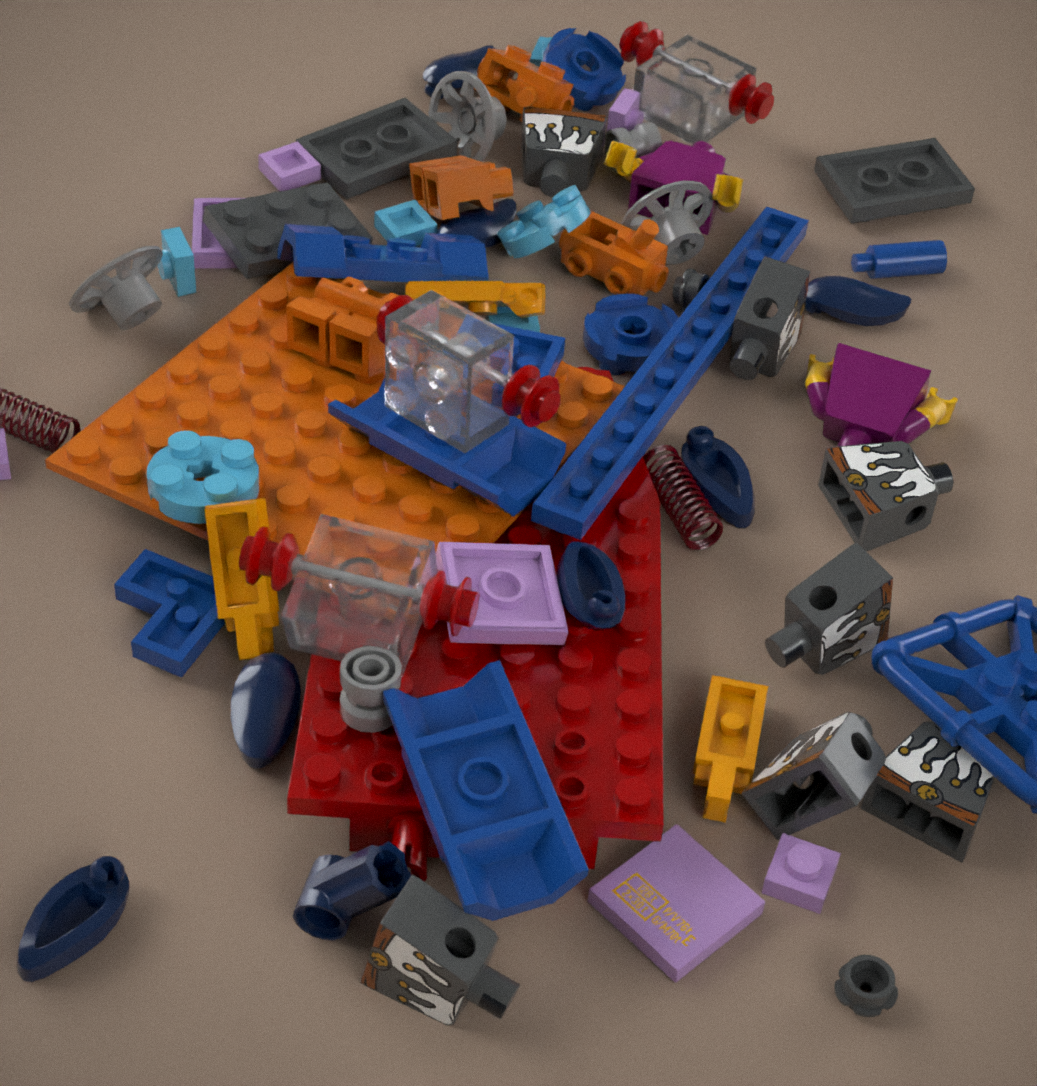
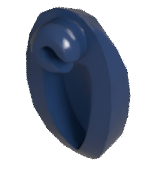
M486 45L469 52L451 54L432 61L423 72V79L427 82L424 89L426 95L432 97L440 80L454 71H466L478 77L477 70L481 60L485 57L488 48L495 49L494 46ZM458 79L450 85L453 88H462L464 81Z
M503 199L493 203L494 211L479 207L460 212V217L444 220L437 233L471 235L483 242L485 248L492 247L501 242L497 232L514 221L517 211L516 202L513 199Z
M840 275L823 276L809 282L805 310L811 314L814 312L818 314L823 311L851 324L879 326L895 322L904 317L912 299L909 296L888 291L853 278Z
M705 426L692 428L686 435L687 441L681 447L682 461L690 474H692L693 480L700 487L701 492L704 494L705 499L708 500L709 505L712 506V509L735 527L746 529L752 523L755 514V495L750 473L744 460L734 448L726 442L715 438L714 432L710 428Z
M578 541L569 543L558 562L556 571L562 604L586 628L596 631L609 630L621 623L625 611V591L618 569L606 553L594 545Z
M274 652L264 653L250 659L242 668L235 682L231 697V723L234 738L244 761L255 769L263 768L270 764L279 754L295 726L300 709L301 687L295 666L283 655Z
M102 856L97 858L91 865L75 870L51 887L35 906L25 926L17 954V972L23 981L34 982L66 967L103 941L116 926L125 909L130 888L125 867L119 859L112 856Z

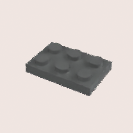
M406 98L296 139V142L298 141L321 164V177L346 199L410 174L409 163L457 155V140Z
M936 138L817 156L814 168L816 175L851 223L867 222L873 219L908 215L915 212L972 203L975 191L974 186Z
M328 182L239 200H230L205 206L204 224L246 279L281 272L293 262L277 259L278 246L285 224L333 227L343 236L366 237L370 239V245H372L373 241L370 233Z

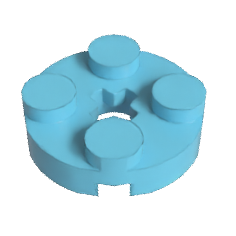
M576 185L557 193L552 198L553 202L543 206L540 200L530 203L517 212L516 215L519 220L506 225L497 232L510 257L512 255L514 258L525 257L555 242L553 236L564 228L570 233L589 217L591 211Z
M193 431L176 432L168 438V446L160 449L147 466L148 494L151 500L155 498L159 502V510L166 516L186 523L206 524L204 511L206 505L257 498L260 488L259 466L254 458V448L251 443L242 439L230 440L215 436H199ZM206 477L204 481L194 480L197 478Z

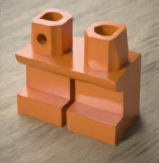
M460 155L409 163L413 200H416L429 215L441 220L460 217L458 203L468 202L486 210L494 211V199L514 195L511 169L508 167L496 168L492 162H481Z
M348 276L341 283L323 277L319 281L315 295L311 300L298 296L286 305L288 348L324 362L330 359L331 365L370 379L397 351L394 344L385 345L379 341L376 331V319L381 307L399 295L390 292L380 299L368 294V288L363 281Z

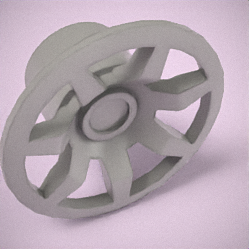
M466 71L449 73L437 84L431 97L428 117L436 123L451 124L452 130L448 133L457 142L461 140L458 145L459 156L471 158L472 144L476 142L481 145L479 151L471 159L483 162L492 148L493 141L502 136L506 127V113L502 103L497 98L490 96L486 86L478 77ZM458 79L464 81L460 96L457 95L454 88L450 85ZM474 88L477 90L480 97H473ZM442 93L445 101L453 107L452 112H437Z
M679 181L663 185L639 199L627 211L621 221V225L636 231L645 219H649L643 216L635 217L646 206L653 215L650 220L655 221L659 226V233L654 240L668 246L666 263H683L698 254L704 246L705 240L699 227L705 222L712 210V193L707 186L696 181ZM686 190H693L699 192L697 194L687 197L683 205V199ZM670 193L669 206L663 208L656 198ZM703 203L700 212L693 214L694 209Z
M145 246L127 252L105 264L88 277L74 292L69 302L71 310L76 313H82L103 304L121 330H128L143 323L154 315L162 305L161 300L146 280V277L161 261L163 256L162 250L158 246ZM116 268V276L111 278L106 275Z

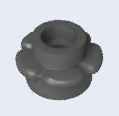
M686 269L682 277L678 276L675 279L673 301L675 305L682 307V312L685 311L710 279L708 274L697 273L695 269Z
M859 955L840 968L838 973L840 979L834 984L835 994L839 1002L844 1006H849L855 1014L862 1017H876L881 1014L882 1009L889 1010L895 1005L898 998L895 974L890 965L883 959L873 955ZM860 987H866L870 989L871 992H863L860 989Z

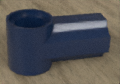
M388 841L380 846L370 845L346 858L330 854L319 856L312 865L294 909L293 919L296 925L309 935L323 940L343 938L347 934L352 918L398 897L412 876L405 863V853Z

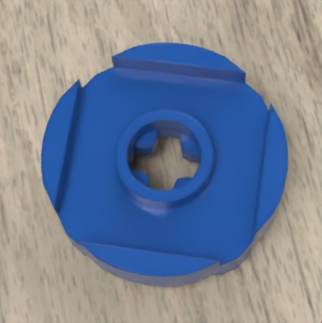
M576 28L563 29L557 32L550 40L543 53L542 62L553 64L565 71L563 79L574 84L570 95L573 96L574 107L578 110L589 111L594 106L610 103L615 99L626 81V74L623 76L621 70L624 61L620 52L610 41L595 32L589 31L584 36L573 34ZM585 64L590 68V71L584 70L580 66Z
M638 294L608 296L596 303L594 312L590 315L587 313L585 316L583 342L587 351L595 359L599 360L601 370H610L611 375H621L626 371L637 372L678 320L676 313L663 303L661 310L647 305L648 297ZM632 330L634 334H629L624 331Z

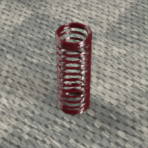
M0 388V406L6 398L5 406L0 413V419L2 418L0 429L3 426L6 434L13 435L14 438H20L22 441L36 445L38 448H43L45 451H51L53 454L66 439L71 422L74 424L71 439L81 431L80 423L77 419L68 417L65 414L61 415L59 411L54 412L52 408L46 409L45 405H38L37 402H31L28 398L23 399L21 395H15L14 392H8L7 389ZM14 401L12 410L6 419L7 411L11 403ZM21 405L20 412L16 420L13 422L15 413ZM28 409V414H27V416H26V419H25V421L23 422V424L21 425L22 418H23V416H24L26 410ZM36 412L35 419H34L32 425H31L30 428H29V424H30L31 418L33 417L34 413ZM43 416V421L37 430L38 423ZM51 419L49 428H48V430L46 431V433L44 434L45 429H46V426H47L49 420ZM10 420L9 427L6 428L5 424ZM17 424V430L14 431L13 427ZM25 427V433L21 434V430ZM65 427H66V430H65V432H64V434H63V437H62L61 440L59 441L60 436H61L63 430H64ZM33 430L32 436L29 437L28 434ZM40 434V439L36 440V437ZM48 436V442L44 444L43 440Z
M660 445L650 449L643 456L646 465L657 453L662 451L672 452L655 459L649 466L648 471L660 503L667 515H669L685 545L691 550H703L712 546L721 537L724 528L723 524L717 518L708 500L705 499L696 481L693 480L692 474L686 468L678 452L671 445ZM673 457L672 460L659 465L654 472H650L652 467L661 459ZM669 464L666 468L660 470L662 467ZM668 486V488L665 491L662 490L663 487ZM673 492L669 497L666 496L667 493ZM677 498L673 503H669L671 499ZM698 500H701L700 504L694 505ZM675 505H680L677 509H673ZM684 511L682 515H677L678 512ZM705 513H709L707 517H703ZM689 517L685 522H681L683 518ZM711 522V525L704 531L691 535L694 530ZM715 523L717 524L716 530L708 537L698 541L689 540V538L707 533Z

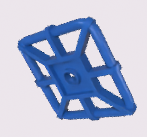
M1016 595L1013 600H999L961 614L950 611L937 616L932 624L891 637L886 641L876 644L872 650L873 669L878 674L884 676L942 729L940 735L952 747L961 746L1015 796L1030 805L1032 813L1037 814V653L1034 652L1031 632L1032 630L1037 634V607L1033 606L1032 599ZM1007 621L1011 653L996 658L969 634ZM937 645H942L968 669L959 670L911 655ZM935 691L955 696L973 713L969 714L965 710L957 712ZM992 732L997 733L1024 757L1026 772L984 735Z

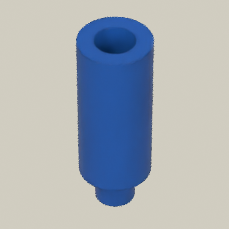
M942 240L869 245L866 253L852 255L851 266L854 273L867 272L870 279L941 274L946 270L947 250Z

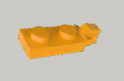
M408 281V284L405 286V295L410 296L414 300L415 305H426L438 315H449L450 307H468V314L497 315V307H509L520 318L545 315L546 287L543 283Z
M260 498L206 505L204 511L218 619L225 620L228 632L236 631L239 660H250L264 653L274 652L273 627L279 626L278 612H280L277 591L272 589L271 578L261 576L255 585H249L246 582V571L239 569V555L245 538L248 535L255 536L262 526L269 529L266 499Z
M712 675L693 768V774H695L693 784L708 787L702 818L726 823L732 792L742 794L744 789L752 782L768 686Z

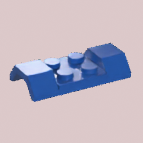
M285 224L277 252L278 260L294 261L295 275L300 277L346 279L349 276L357 280L392 282L489 280L485 244L471 235L425 233L421 247L418 248L415 241L408 239L389 238L387 239V246L370 245L369 238L352 235L343 236L333 227Z
M401 357L392 361L379 391L354 409L336 399L328 404L329 414L347 427L368 437L369 444L451 489H455L460 485L470 494L513 517L539 497L553 479L566 452L565 442L536 427L524 425L521 419L515 416H508L503 410Z
M500 660L488 663L464 686L420 698H415L396 688L383 691V701L401 745L403 761L440 858L447 865L465 913L495 921L549 905L557 901L588 876V866Z

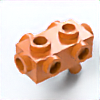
M507 45L506 50L488 48L485 57L478 66V78L484 83L490 96L497 98L502 103L506 112H510L512 109L520 113L519 120L522 122L523 107L530 106L572 111L574 98L570 93L574 84L563 79L565 74L563 69L546 62H541L538 67L529 62L532 55L530 52L513 45ZM515 73L518 74L517 79H513Z
M591 211L589 217L570 233L564 228L560 236L559 247L562 249L561 263L565 264L567 270L577 277L589 275L604 282L606 288L614 295L627 293L643 296L648 290L658 293L665 285L669 274V268L666 267L668 246L654 240L659 233V226L653 220L645 219L635 231Z

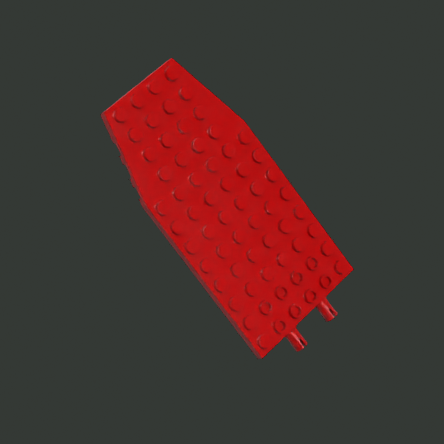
M585 366L577 367L613 381L610 370H596ZM643 456L581 540L531 521L532 507L536 501L535 499L494 542L495 544L550 545L555 573L561 556L567 545L571 542H585L594 545L606 553L616 565L625 591V611L622 621L609 630L596 631L586 628L563 605L568 627V635L564 645L450 643L448 626L445 621L438 620L431 630H427L421 620L410 632L326 593H321L287 794V814L350 819L349 851L358 852L370 845L380 846L389 841L405 853V863L407 867L411 868V875L418 877L426 882L428 875V857L440 858L403 761L402 748L393 725L383 731L373 733L361 732L348 726L340 714V695L342 691L340 667L342 659L347 653L356 648L377 646L390 650L399 658L402 665L399 690L415 698L462 687L488 663L500 660L588 869L595 870L599 837L661 842L664 827L660 500Z

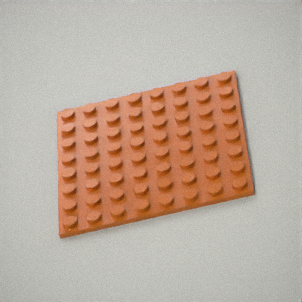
M294 261L45 459L47 469L208 541L206 524L178 521L166 516L159 510V502L155 498L151 500L148 494L147 466L160 449L168 446V438L179 431H193L199 436L246 440L252 444L254 458L259 466L260 488L256 499H266L271 541L280 542L285 534L292 533L299 547V560L422 591L427 581L438 573L435 555L439 542L494 543L528 507L526 506L513 517L470 494L460 485L455 489H451L369 444L368 437L347 427L328 413V404L335 399L354 409L376 394L392 361L398 357L486 402L487 386L490 379L467 366L452 363V357L427 343L410 355H403L396 351L370 379L331 365L330 359L324 362L288 348L286 305L298 296L311 300L315 295L319 281L322 279L318 277L296 276ZM327 278L338 283H341L344 280L337 278ZM368 288V294L382 299L385 295H388ZM432 311L433 325L431 334L453 345L464 324ZM562 360L554 376L558 380L561 401L559 408L550 420L535 426L566 443V452L555 475L625 387L604 376L595 375L566 364ZM492 404V405H494L495 407H497V408L503 410V409H502V406ZM519 414V415H517V416H515V417L521 419V414ZM201 477L194 480L204 481L206 477ZM296 572L293 577L294 580L410 632L422 620L419 613V602Z

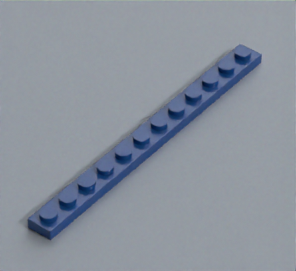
M767 206L533 503L531 521L579 540L583 538L732 336L735 315L764 256L786 263L806 236L809 220Z

